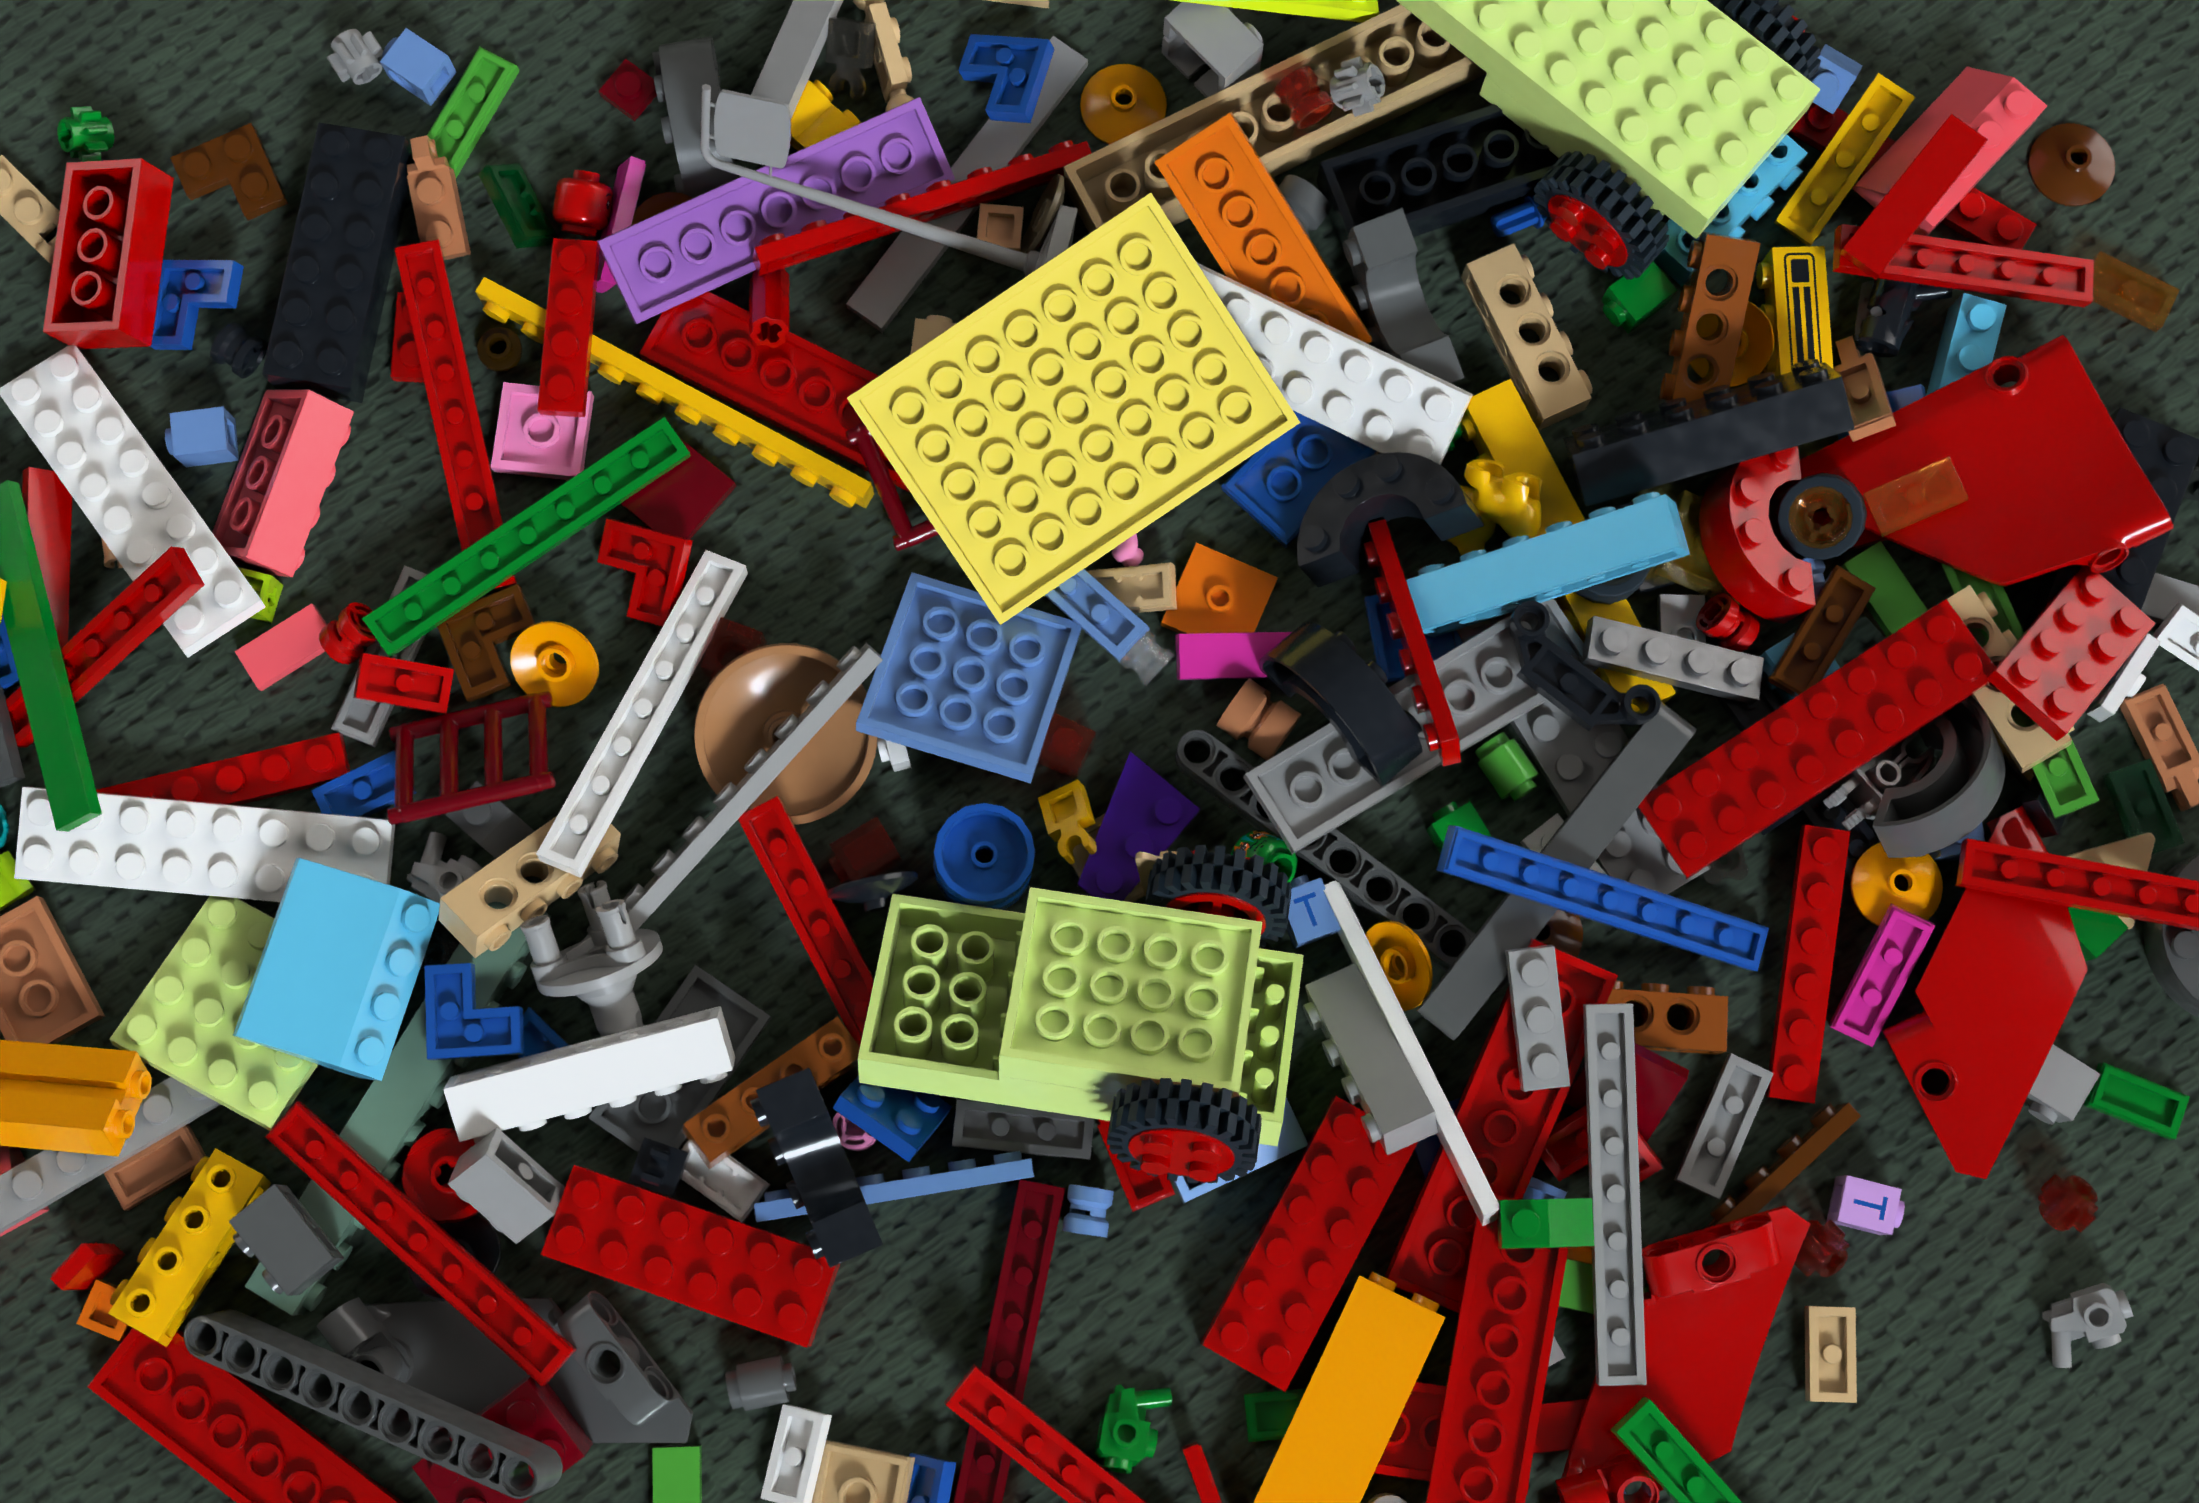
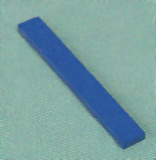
M1455 825L1448 826L1436 869L1452 876L1750 971L1758 972L1769 930L1768 927Z

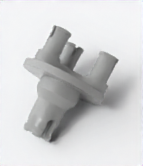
M597 881V888H595L594 882L580 887L577 891L590 924L587 928L588 935L581 942L560 951L550 925V918L547 915L528 919L520 927L522 932H524L533 958L530 967L539 992L551 997L576 995L589 1005L597 1030L603 1037L645 1026L642 1023L641 1011L633 987L637 974L659 958L663 951V946L658 933L653 930L638 929L634 933L625 901L623 899L611 900L606 882Z

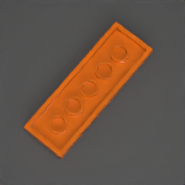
M1231 111L1154 161L1226 277L1367 344L1372 342L1373 338Z

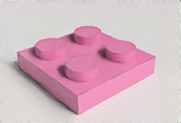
M503 382L491 461L493 472L570 480L584 471L594 402L592 392H587L585 417L540 415L537 410L540 386Z

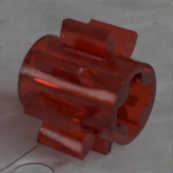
M2054 1174L2040 1188L2043 1193L2038 1196V1200L2042 1202L2039 1205V1212L2043 1219L2054 1229L2066 1231L2074 1226L2081 1233L2096 1219L2094 1213L2098 1210V1207L2095 1205L2098 1197L2092 1186L2083 1178L2071 1175L2063 1181L2057 1174Z
M1831 1219L1824 1226L1818 1220H1808L1811 1225L1794 1264L1807 1277L1814 1271L1823 1277L1832 1276L1841 1270L1848 1259V1253L1845 1249L1850 1244L1844 1239L1846 1234Z

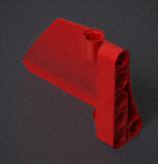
M2064 335L2019 357L2003 356L1997 358L1976 371L1893 412L1896 423L1894 427L1854 442L1850 435L1800 460L1802 479L1819 473L1839 475L1855 485L1864 498L1867 510L1865 529L1921 555L1998 586H2008L2069 565H2088L2093 573L2109 571L2127 558L2129 548H2136L2172 530L2174 527L2166 507L2133 456L2073 347ZM2007 382H2017L2011 387H2000ZM1817 490L1803 497L1849 521L1847 504L1836 493L1828 490Z

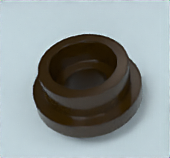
M502 327L493 328L485 332L477 346V353L483 365L496 372L507 371L515 367L520 361L523 352L522 343L518 336L510 329ZM496 343H506V349L503 353H492V347Z

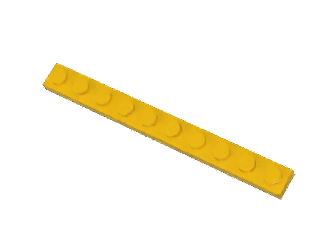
M483 277L475 291L484 305L482 310L488 316L505 324L510 319L522 326L520 329L522 333L532 340L543 344L546 309ZM592 335L590 362L599 367L597 372L607 380L618 385L623 380L638 387L636 393L650 403L659 405L662 400L676 408L674 413L684 421L695 426L698 425L699 421L704 422L715 428L713 434L725 443L736 446L739 441L753 449L751 454L761 462L772 467L777 462L792 469L790 475L797 481L809 487H814L815 483L831 490L829 496L846 507L852 508L856 503L865 509L867 508L874 495L871 482Z

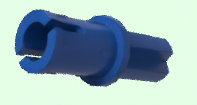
M1529 194L1524 197V203L1492 215L1490 223L1494 234L1501 238L1532 225L1539 229L1544 226V222L1548 217L1539 213L1537 207L1540 204L1534 201V195Z

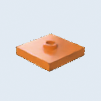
M1196 542L1176 587L1177 609L1166 610L1161 626L1179 634L1255 633L1278 577Z

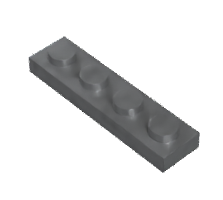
M1593 616L1587 621L1581 663L1752 705L1759 700L1764 658Z

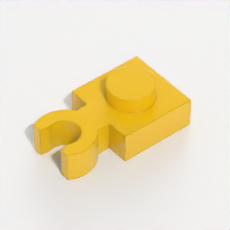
M1078 779L1038 797L1048 835L1055 842L1058 841V851L1070 865L1075 863L1073 849L1080 843L1083 844L1084 848L1091 855L1096 853L1097 845L1095 840L1084 830L1096 823L1086 789Z

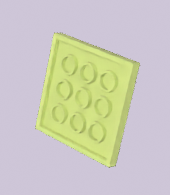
M209 896L109 1040L112 1045L121 1050L137 1051L142 1061L271 1131L287 1113L318 1064L233 1036L274 918L238 898Z

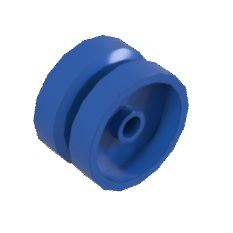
M988 803L965 806L948 817L937 834L933 869L938 888L949 902L1000 910L1007 909L1019 901L1029 886L1035 857L1032 834L1018 815L1003 806ZM983 854L991 856V861L988 863H981L978 860L982 858Z

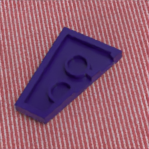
M1131 751L1095 838L1097 851L1092 855L1089 853L1077 886L1089 896L1125 901L1141 882L1135 862L1136 853L1146 852L1159 856L1160 851H1167L1200 812V809Z

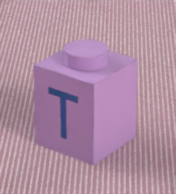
M1848 1175L1836 1176L1826 1222L1877 1235H1892L1894 1228L1900 1226L1904 1215L1905 1205L1903 1201H1900L1902 1189Z

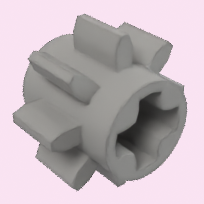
M349 29L334 38L331 43V49L334 53L327 56V59L342 82L347 81L351 77L355 84L361 85L372 81L382 71V65L379 60L382 59L383 50L371 31L362 36L359 30Z
M1360 56L1341 62V69L1334 71L1335 76L1330 81V94L1336 106L1344 111L1352 109L1355 117L1374 111L1373 105L1381 102L1380 97L1385 92V80L1381 70L1371 62L1363 64Z

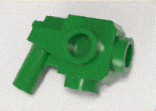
M1121 1384L1115 1386L1114 1394L1108 1396L1105 1414L1100 1419L1095 1454L1098 1459L1104 1461V1469L1114 1473L1130 1474L1132 1467L1139 1464L1145 1457L1153 1458L1157 1445L1158 1430L1150 1428L1151 1422L1145 1421L1146 1409L1172 1406V1393L1169 1387L1135 1391V1388L1125 1389Z

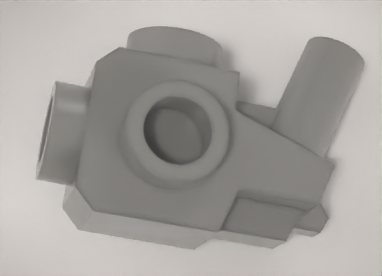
M430 832L420 863L414 862L411 873L407 874V881L412 883L411 887L415 892L427 899L440 903L442 896L481 870L482 867L464 855H461L458 861L451 858L447 863L441 861L447 837L441 833Z
M2101 1283L2070 1293V1298L2052 1303L2051 1310L2042 1312V1318L2049 1322L2051 1330L2053 1367H2072L2071 1341L2086 1337L2089 1343L2092 1342L2094 1349L2110 1347L2121 1342L2119 1334L2123 1333L2127 1327L2125 1319L2133 1317L2130 1304L2123 1289L2114 1292L2111 1286Z

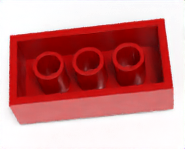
M142 158L69 162L66 164L43 333L67 345L77 346L78 349L151 347L174 181L173 177Z

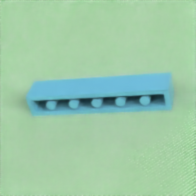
M1659 492L1645 493L1635 497L1632 500L1633 505L1618 510L1615 507L1600 508L1589 513L1588 520L1572 524L1571 521L1558 522L1548 526L1545 529L1546 534L1531 539L1527 535L1513 537L1502 543L1503 548L1488 553L1486 550H1475L1463 554L1460 557L1461 562L1446 567L1444 564H1433L1421 568L1418 571L1419 576L1407 579L1406 582L1424 634L1432 638L1514 612L1517 606L1525 601L1542 603L1690 555L1676 502L1666 494L1660 495Z

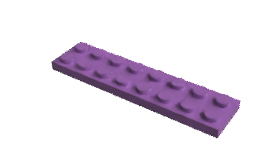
M920 97L788 155L786 164L782 169L772 167V176L876 208L885 206L884 202L895 195L909 193L910 197L926 193V188L936 182L955 180ZM763 166L755 171L769 175L770 166ZM741 176L596 242L634 323L638 324L755 271L756 268L753 263L754 247L760 246L759 242L762 239L778 233H783L785 237L801 233L803 226L817 220H826L827 224L843 219L846 211Z

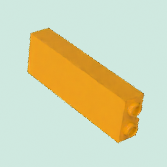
M0 1040V1146L119 1157L125 1140L133 1133L135 1117L142 1100L150 1093L152 1085L151 1074L137 1051Z
M1371 1272L1368 1279L1359 1275L1253 1503L1361 1502L1445 1320L1444 1316L1436 1313L1440 1304L1415 1292L1411 1300L1394 1292L1397 1283L1377 1273Z

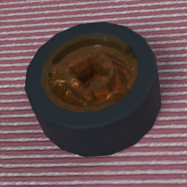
M1819 473L1804 477L1787 490L1779 503L1777 522L1781 537L1791 550L1805 558L1825 560L1840 556L1856 544L1865 529L1867 510L1863 496L1853 483L1839 475ZM1822 507L1827 508L1829 517H1831L1830 522L1824 525L1818 524L1814 520V512Z

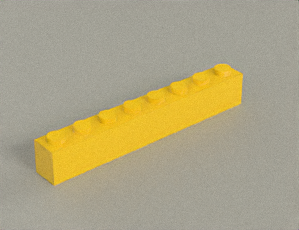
M1511 378L1472 396L1461 419V425L1463 429L1462 437L1466 442L1472 440L1479 453L1476 459H1488L1503 464L1504 476L1515 472H1525L1543 479L1540 492L1541 526L1536 537L1546 534L1545 529L1558 522L1571 521L1572 524L1585 521ZM1576 592L1555 598L1558 606L1583 643L1585 642L1587 621L1593 616L1641 627L1627 599L1612 604L1593 603L1579 596ZM1600 667L1593 672L1620 693H1626L1631 687L1643 684L1652 687L1658 693L1660 701L1663 703L1676 694L1673 686ZM1631 704L1635 712L1641 713L1638 706Z

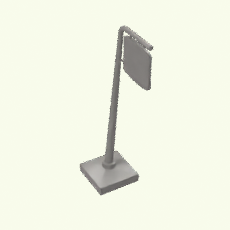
M708 84L702 85L700 149L704 159L713 167L1023 271L1025 277L1072 246L1078 208L1060 205L1041 251L1030 250L1026 254L772 176V167L782 169L786 164L791 141L789 105L786 102L725 89L720 91L716 103L711 102V86ZM710 107L715 108L714 135L710 134ZM710 139L715 140V147L719 156L770 166L769 175L717 159L710 152Z

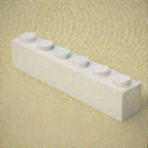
M721 1006L454 1075L449 1078L443 1090L459 1142L473 1138L474 1142L478 1143L496 1128L503 1131L519 1126L520 1131H530L547 1123L546 1119L564 1115L565 1119L579 1118L589 1114L592 1111L591 1107L609 1103L612 1108L625 1106L636 1101L637 1095L652 1091L655 1092L656 1096L671 1094L680 1090L682 1083L700 1079L701 1084L713 1083L727 1077V1072L733 1070L736 1057Z

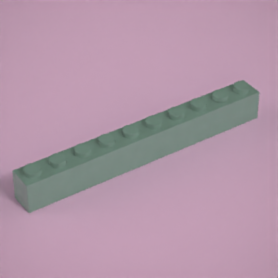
M492 902L488 904L490 907L495 909H503L507 907L505 904L500 902ZM545 912V913L543 914V915H547L549 918H551V915H549L548 913ZM519 926L512 931L510 938L495 951L488 949L476 958L459 943L447 964H475L476 1009L501 1008L502 1005L498 1002L507 987L514 989L522 979L527 968L523 961L530 950L524 932H522ZM425 999L392 1050L382 1081L374 1080L339 1135L392 1184L395 1183L402 1171L403 1165L398 1162L408 1147L411 1148L416 1141L425 1135L428 1125L424 1121L433 1106L438 1109L446 1101L443 1089L449 1078L454 1074L458 1066L463 1069L472 1059H427ZM311 1180L299 1201L343 1255L344 1259L333 1267L334 1270L338 1271L352 1251L353 1247L348 1243L357 1228L363 1230L366 1227L315 1181ZM260 1262L245 1287L292 1316L304 1315L306 1310L310 1312L315 1310L322 1301L327 1291V1287L323 1283L331 1270L302 1294L287 1296L285 1292L281 1294L276 1293L268 1285L262 1276V1272L266 1268Z

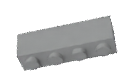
M1354 963L1305 985L1309 1003L1303 1005V1010L1313 1030L1321 1028L1327 1040L1322 1041L1324 1052L1332 1067L1341 1066L1346 1076L1341 1079V1083L1351 1104L1359 1102L1366 1115L1360 1118L1370 1141L1373 1143L1379 1140L1385 1153L1389 1155L1438 1133L1435 1110L1357 965Z

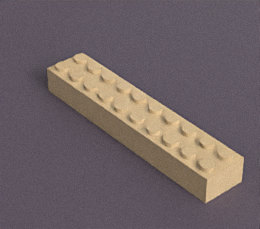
M1400 4L1064 166L1065 189L1075 208H1078L1077 212L1089 234L1149 193H1152L1174 226L1189 219V216L1154 161L1230 111L1273 178L1487 74V72ZM1360 56L1363 64L1371 62L1381 70L1385 80V92L1380 97L1381 102L1373 105L1374 111L1355 117L1352 109L1344 111L1336 106L1330 94V81L1335 76L1334 71L1341 69V62Z

